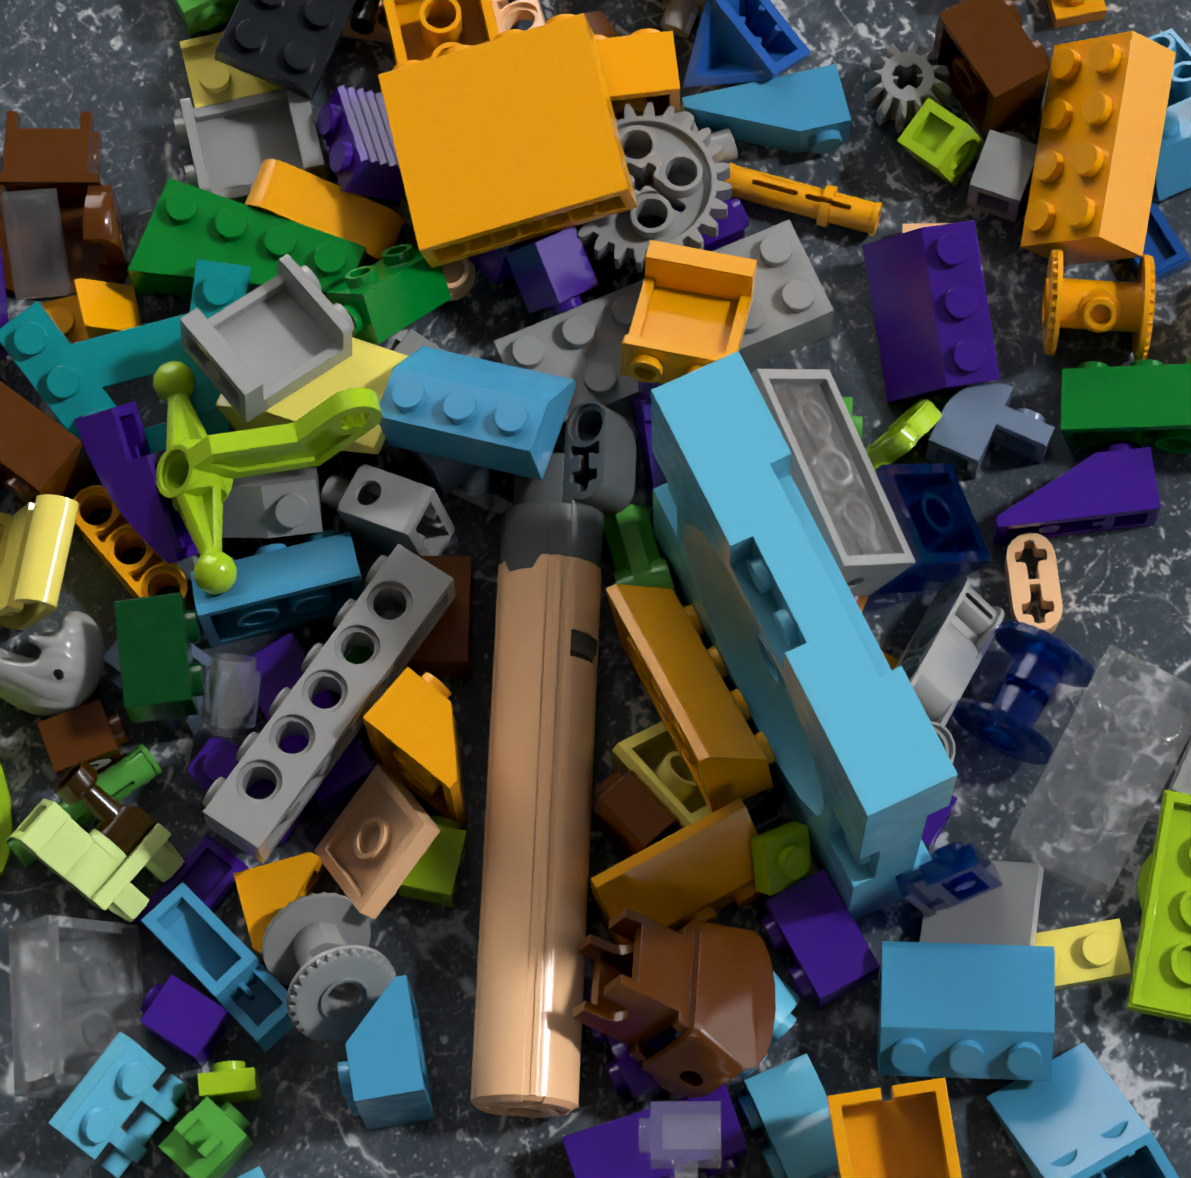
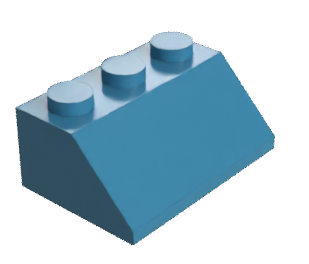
M422 346L393 368L380 402L383 416L379 425L390 446L542 481L577 384L575 380Z
M326 530L311 535L308 538V542L289 547L282 543L270 544L257 549L253 556L237 560L233 559L237 567V580L230 590L222 594L212 595L200 589L193 577L194 570L190 571L197 616L211 648L336 617L342 606L349 599L352 598L357 601L365 590L350 531L339 534L336 530Z
M882 941L877 1019L878 1075L1051 1081L1055 1035L1054 947Z
M407 975L396 976L345 1043L348 1061L337 1062L342 1096L346 1097L347 1106L351 1108L352 1116H361L367 1130L435 1119L418 1008Z

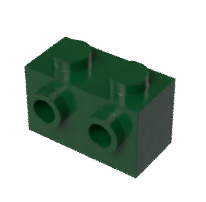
M181 592L114 601L124 708L131 722L138 723L198 715L197 696L206 695V682L202 662L193 663L191 643L201 642L200 625L196 609L188 610Z

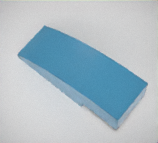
M183 882L141 920L202 988L220 1006L228 1010L238 1026L265 1053L294 1026L286 1006L288 991Z

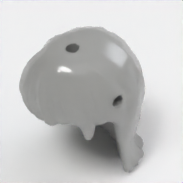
M69 611L64 614L60 622V631H46L41 636L29 635L27 637L28 641L38 646L41 650L38 659L0 648V697L23 711L49 717L86 704L94 694L105 666L104 655L106 647L102 633L95 621L85 613Z

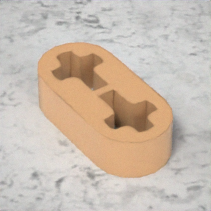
M1024 533L1011 541L1005 555L1004 569L1010 614L1013 625L1020 634L1032 639H1041L1048 637L1056 630L1062 616L1063 605L1056 554L1053 545L1046 537L1038 533ZM1024 549H1032L1034 557L1044 559L1038 562L1035 573L1036 579L1028 578L1025 563L1016 562V560L1021 558ZM1032 592H1038L1041 609H1050L1051 611L1045 614L1043 623H1034L1032 615L1023 614L1029 608Z

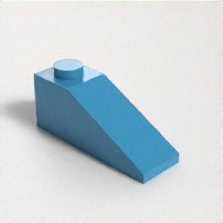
M836 64L778 76L770 81L751 82L682 97V112L687 111L694 116L698 131L708 127L711 133L729 128L734 140L794 153L811 150L818 154L836 150L843 143L849 142L851 117Z

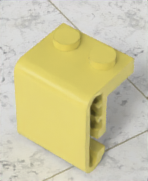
M43 494L36 497L35 503L29 502L14 515L0 512L1 627L27 630L56 610L79 507L77 501L64 496Z

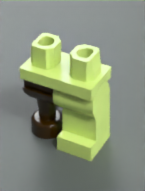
M82 759L63 776L55 787L54 793L68 805L81 801L99 821L95 828L88 834L55 801L43 798L10 837L81 894L91 905L104 911L108 909L124 920L132 922L149 902V899L130 883L133 878L145 867L159 881L165 883L182 866L184 860L168 841L172 834L160 823H157L146 811L136 806L120 803L95 783L99 778L98 771L85 759Z

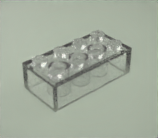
M1109 644L1015 825L1005 852L1026 863H1040L1044 868L1043 872L1105 903L1191 735V684Z

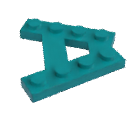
M197 259L190 312L198 307L208 319L247 295L250 289L252 267ZM36 301L0 329V343L66 430L80 440L81 437L74 421L75 418L118 406L105 388L153 376L161 365L170 361L182 362L191 368L196 378L195 390L189 400L207 435L230 432L231 423L215 406L221 393L182 348L180 318L186 314L71 344L42 304ZM167 422L144 428L151 453L166 449Z

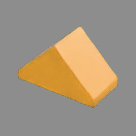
M312 852L233 873L252 948L258 960L263 963L262 939L266 927L271 923V919L279 913L280 909L288 906L289 902H294L301 896H309L325 871L320 857Z

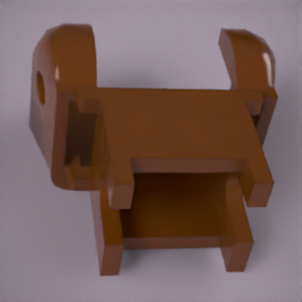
M7 111L3 169L0 172V248H2L5 290L7 293L23 297L60 299L77 295L75 279L82 278L123 284L129 275L127 271L129 264L121 224V210L112 185H101L100 181L102 140L99 132H94V117L91 111H81L80 128H20L18 111ZM3 186H5L9 198H3Z
M626 907L609 920V930L628 939L632 943L616 945L592 934L579 942L578 952L594 959L591 1003L585 1000L573 1009L572 1019L629 1045L630 1056L637 1062L642 1061V1070L651 1074L654 1081L665 1090L688 1098L706 1097L738 1074L752 1072L766 1057L773 1036L776 1012L775 981L771 959L765 943L754 930L706 923L700 919H695L676 932ZM670 1026L681 1033L680 1037L659 1051L647 1046V1042Z

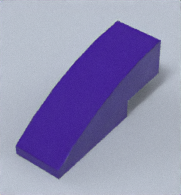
M136 401L75 418L74 421L85 451L102 485L121 514L142 539L168 564L198 554L199 552L179 512L172 506L171 499L164 497L158 490L156 485V469L166 449L151 453Z

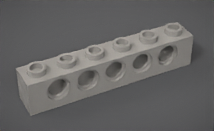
M400 544L395 547L389 557L381 555L374 562L365 579V583L368 584L357 601L351 598L342 606L334 620L333 626L336 630L325 645L319 642L309 651L301 666V671L304 672L293 689L285 687L280 691L269 709L268 714L271 716V719L260 734L254 731L248 735L236 755V760L239 763L227 779L219 777L211 785L204 797L203 805L206 808L203 810V814L208 828L263 864L364 725V715L398 678L455 599L454 578ZM388 603H397L405 608L404 613L400 617L392 620L383 619L376 614L380 607ZM355 647H366L373 651L372 657L362 664H353L344 658L347 652ZM323 691H334L342 696L338 704L328 709L318 708L312 704L315 696ZM292 735H301L309 740L307 747L296 754L283 752L280 749V745L284 739ZM258 780H269L276 784L275 791L265 799H254L247 795L248 788Z

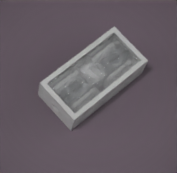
M756 369L751 373V376L792 453L790 475L852 595H871L915 564L916 561L830 370Z

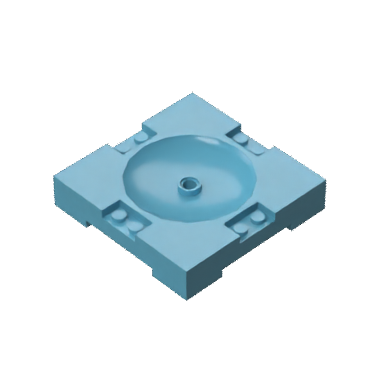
M739 351L651 390L652 452L667 480V483L653 489L654 536L661 558L666 559L671 577L685 605L691 604L702 623L705 632L701 636L702 639L706 640L709 647L715 646L728 673L727 680H732L735 688H738L742 693L757 732L762 731L772 748L776 762L773 763V769L778 777L776 787L793 821L808 826L810 852L818 870L825 869L853 920L856 921L926 888L933 860L921 839L928 815L949 806L958 774L903 667L900 666L891 670L790 475L792 453Z

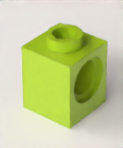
M930 98L925 101L897 140L917 162L954 187L980 154L985 144L969 124Z

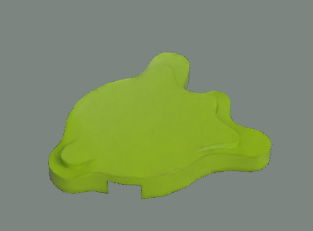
M924 398L920 399L888 427L889 430L873 444L869 443L865 447L877 475L912 449L917 441L940 420L942 414L928 399L924 400Z

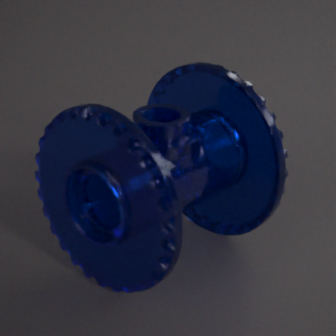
M1006 620L997 626L994 631V637L998 644L1013 657V660L1003 678L997 684L990 702L985 703L975 699L960 698L952 715L965 731L992 749L1033 765L1046 764L1052 758L1054 751L1050 743L1034 729L1035 724L1058 682L1073 687H1089L1095 679V670L1082 653L1057 636L1024 622Z

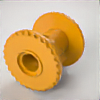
M1062 249L1051 250L1042 302V342L1044 354L1048 356L1055 355L1059 328L1088 329L1096 333L1107 331L1132 332L1134 361L1146 359L1151 341L1155 312V264L1153 256L1143 254V257L1140 258L1136 282L1063 278Z

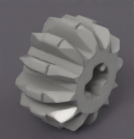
M914 41L908 46L905 53H901L892 43L887 48V58L875 54L870 60L871 71L866 72L862 77L861 87L867 92L864 95L863 104L866 110H877L875 121L878 123V126L892 119L895 121V130L899 134L904 130L905 123L912 121L928 98L940 106L950 100L951 88L946 84L949 78V71L947 65H936L937 54H935L934 49L920 56L918 55V46Z

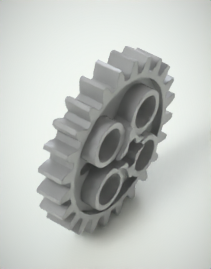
M652 102L647 103L643 116H636L631 105L625 104L624 119H616L624 153L634 147H642L650 152L641 159H632L625 155L638 208L575 226V228H581L577 235L583 247L595 241L594 255L596 260L599 261L609 252L614 253L616 269H620L627 258H633L637 273H642L650 240L704 250V240L701 233L715 238L718 236V223L714 219H727L728 205L723 201L731 199L732 184L724 182L730 178V164L719 163L723 159L722 144L708 146L711 142V130L708 127L701 129L695 134L693 133V115H688L678 123L675 122L673 106H669L663 116L658 117L655 116ZM677 174H687L695 179L686 186H676L669 181ZM649 183L652 184V185H654V189H653L652 187H650V186H647V185H648ZM635 186L642 188L641 191L635 190ZM672 206H675L677 208H685V210L682 212H678L675 209H673ZM649 215H657L665 220L661 226L656 228H647L639 223L642 218Z

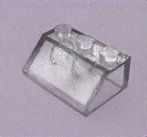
M46 915L9 929L15 1096L58 1100L67 1099L119 1032L130 1037L146 1051L145 1029L139 1022L144 1015L140 1012L143 1003L140 925Z

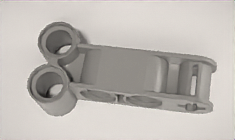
M965 574L955 576L938 591L895 667H903L952 763L956 754L955 742L945 725L1004 618V610L999 606L991 607L970 587L971 579Z

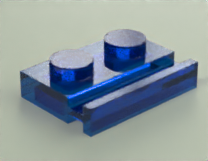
M962 842L947 844L935 850L931 854L932 860L919 866L920 875L911 879L903 873L895 876L903 897L928 917L936 914L933 906L942 902H946L951 907H954L1003 885L995 864L972 843L964 846Z

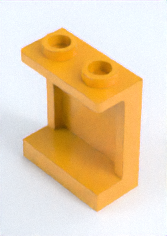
M650 240L645 256V278L629 334L624 335L621 344L620 375L632 377L644 383L658 382L666 384L740 351L755 294L757 260Z

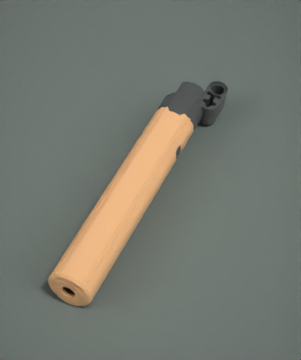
M596 401L582 402L571 411L565 428L564 453H552L542 481L514 474L513 506L508 507L502 513L470 1096L471 1104L478 1110L501 1116L509 1115L526 1118L559 1117L569 1114L574 1109H577L579 1105L582 1023L572 1019L573 1009L583 1002L585 955L578 952L579 942L586 938L603 520L604 514L615 515L622 512L633 498L637 433L632 421Z

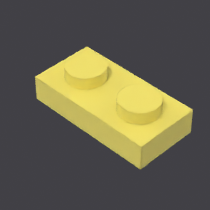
M1120 918L1036 933L1035 946L1054 947L1055 990L1127 978L1132 973Z

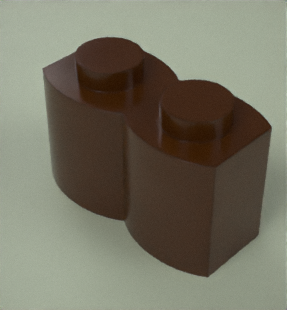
M633 770L628 771L624 776L619 771L613 773L594 793L598 798L593 809L597 814L594 824L626 859L677 832L681 823L680 819Z

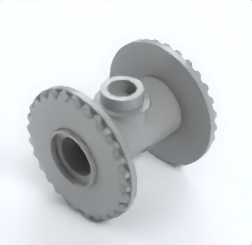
M326 892L320 894L311 893L306 897L301 896L298 900L289 902L288 906L284 909H280L279 913L271 919V923L265 929L262 939V956L268 971L279 982L289 986L286 1006L294 1026L312 1040H318L323 1043L347 1042L393 978L396 977V973L390 961L382 953L369 947L371 927L367 916L359 913L352 904V900L347 896Z

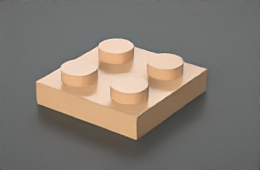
M377 764L315 848L314 852L320 857L324 866L347 897L352 900V904L358 912L376 919L388 901L396 894L398 888L422 855L427 852L441 830L396 773L389 768Z

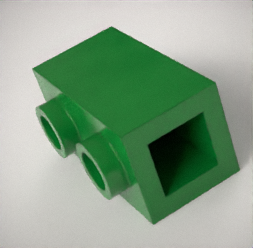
M399 244L386 249L381 254L383 259L371 266H363L351 270L345 275V282L327 292L329 301L332 304H341L350 315L354 324L352 337L372 344H379L451 299L442 266L431 268L419 249H413L412 244Z

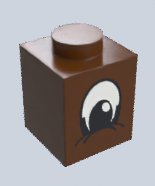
M100 699L37 722L54 772L59 780L82 759H85L98 773L103 772L124 758L120 746L129 743L118 712L108 715Z

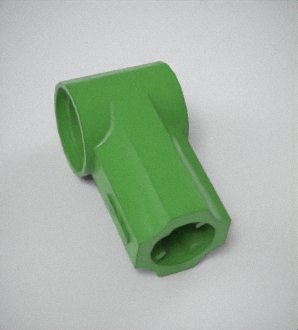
M629 504L618 514L604 515L603 531L614 571L611 572L613 584L673 589L675 592L666 559L660 558L646 506Z

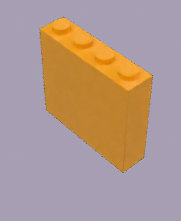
M584 13L578 15H556L548 19L545 25L525 31L520 29L507 30L496 35L492 41L475 46L457 45L447 49L442 56L422 62L419 60L404 61L395 65L392 71L378 75L418 248L431 268L638 208L595 36Z

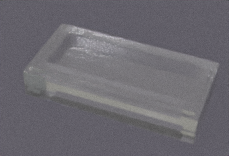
M45 188L3 192L0 197L16 300L68 296L71 292V284L57 189Z

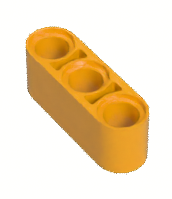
M265 159L244 203L245 205L363 245L367 249L370 266L383 259L381 255L383 251L395 246L404 225V219L394 210L361 195L340 192V186L275 159Z
M93 485L80 490L73 499L79 503L75 521L84 541L135 599L155 596L160 589L174 586L180 589L188 610H193L194 595L182 570L176 563L168 564L142 539L121 514L104 486ZM105 508L112 511L110 518L101 525L86 523L90 514L97 509ZM140 547L146 550L144 557L135 564L128 565L120 562L123 553L130 548Z

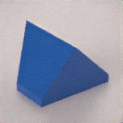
M706 0L682 88L770 81L808 58L811 52L770 0Z

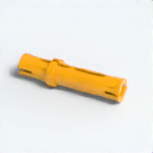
M732 162L729 163L730 178L724 182L732 184V197L817 219L816 225L826 228L831 223L865 232L871 236H874L877 231L883 203L881 202L875 203L838 193V187L827 184L825 189L781 176L738 166Z

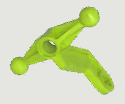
M177 361L167 362L158 368L153 377V388L157 396L168 403L166 451L162 454L157 465L156 485L164 497L171 499L172 506L179 512L200 554V558L194 565L193 575L200 589L212 595L222 594L230 590L237 580V567L233 559L222 552L223 502L227 499L232 489L233 480L235 478L320 466L381 422L383 415L379 398L375 391L362 387L339 391L294 423L207 435L189 400L195 390L196 378L191 368Z

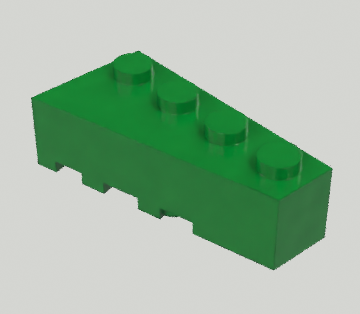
M169 178L127 271L136 295L155 296V293L179 295L180 299L191 300L197 259L252 267L250 293L274 278L278 274V259L289 254L299 267L305 265L312 270L321 285L322 293L329 300L327 292L345 282V275L348 272L359 267L370 266L367 249L363 245Z
M1142 359L1132 362L1131 366L1109 367V365L1102 362L1089 361L1078 364L1077 368L1062 369L1061 432L1068 448L1103 450L1107 446L1118 443H1132L1135 445V448L1144 447V442H1155V447L1160 450L1169 451L1168 453L1190 454L1191 359H1188L1185 364L1163 365L1162 362L1157 360Z

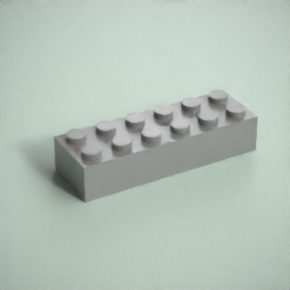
M790 219L712 251L757 260L755 294L739 351L748 369L832 334L833 307ZM644 279L494 341L497 363L576 381L577 386L554 449L565 445L567 418L571 411L582 402L596 401L627 419L636 416L634 414L632 398L640 396L638 380L620 375L621 344L624 335L629 334Z

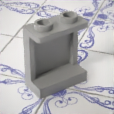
M279 89L200 108H193L190 97L180 99L183 117L174 119L180 149L190 148L194 164L184 166L188 185L244 204L265 159H275L288 163L328 181L313 112L308 98L286 89Z
M289 254L278 259V274L274 278L207 319L197 307L180 318L182 348L246 423L352 356V331H354V324L350 315L341 304H332L322 293L321 285L312 270L305 265L299 267Z

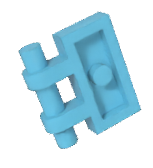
M119 1032L48 1124L94 1160L109 1142L114 1148L102 1162L101 1166L116 1178H120L132 1161L138 1164L148 1151L144 1145L164 1120L169 1123L179 1110L176 1104L189 1087L171 1074L158 1091L155 1090L152 1086L166 1068L134 1040ZM142 1102L146 1107L127 1132H124L120 1127L136 1106Z

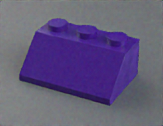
M975 220L922 227L863 245L862 249L887 404L957 394L969 386L980 383H998L1000 374Z

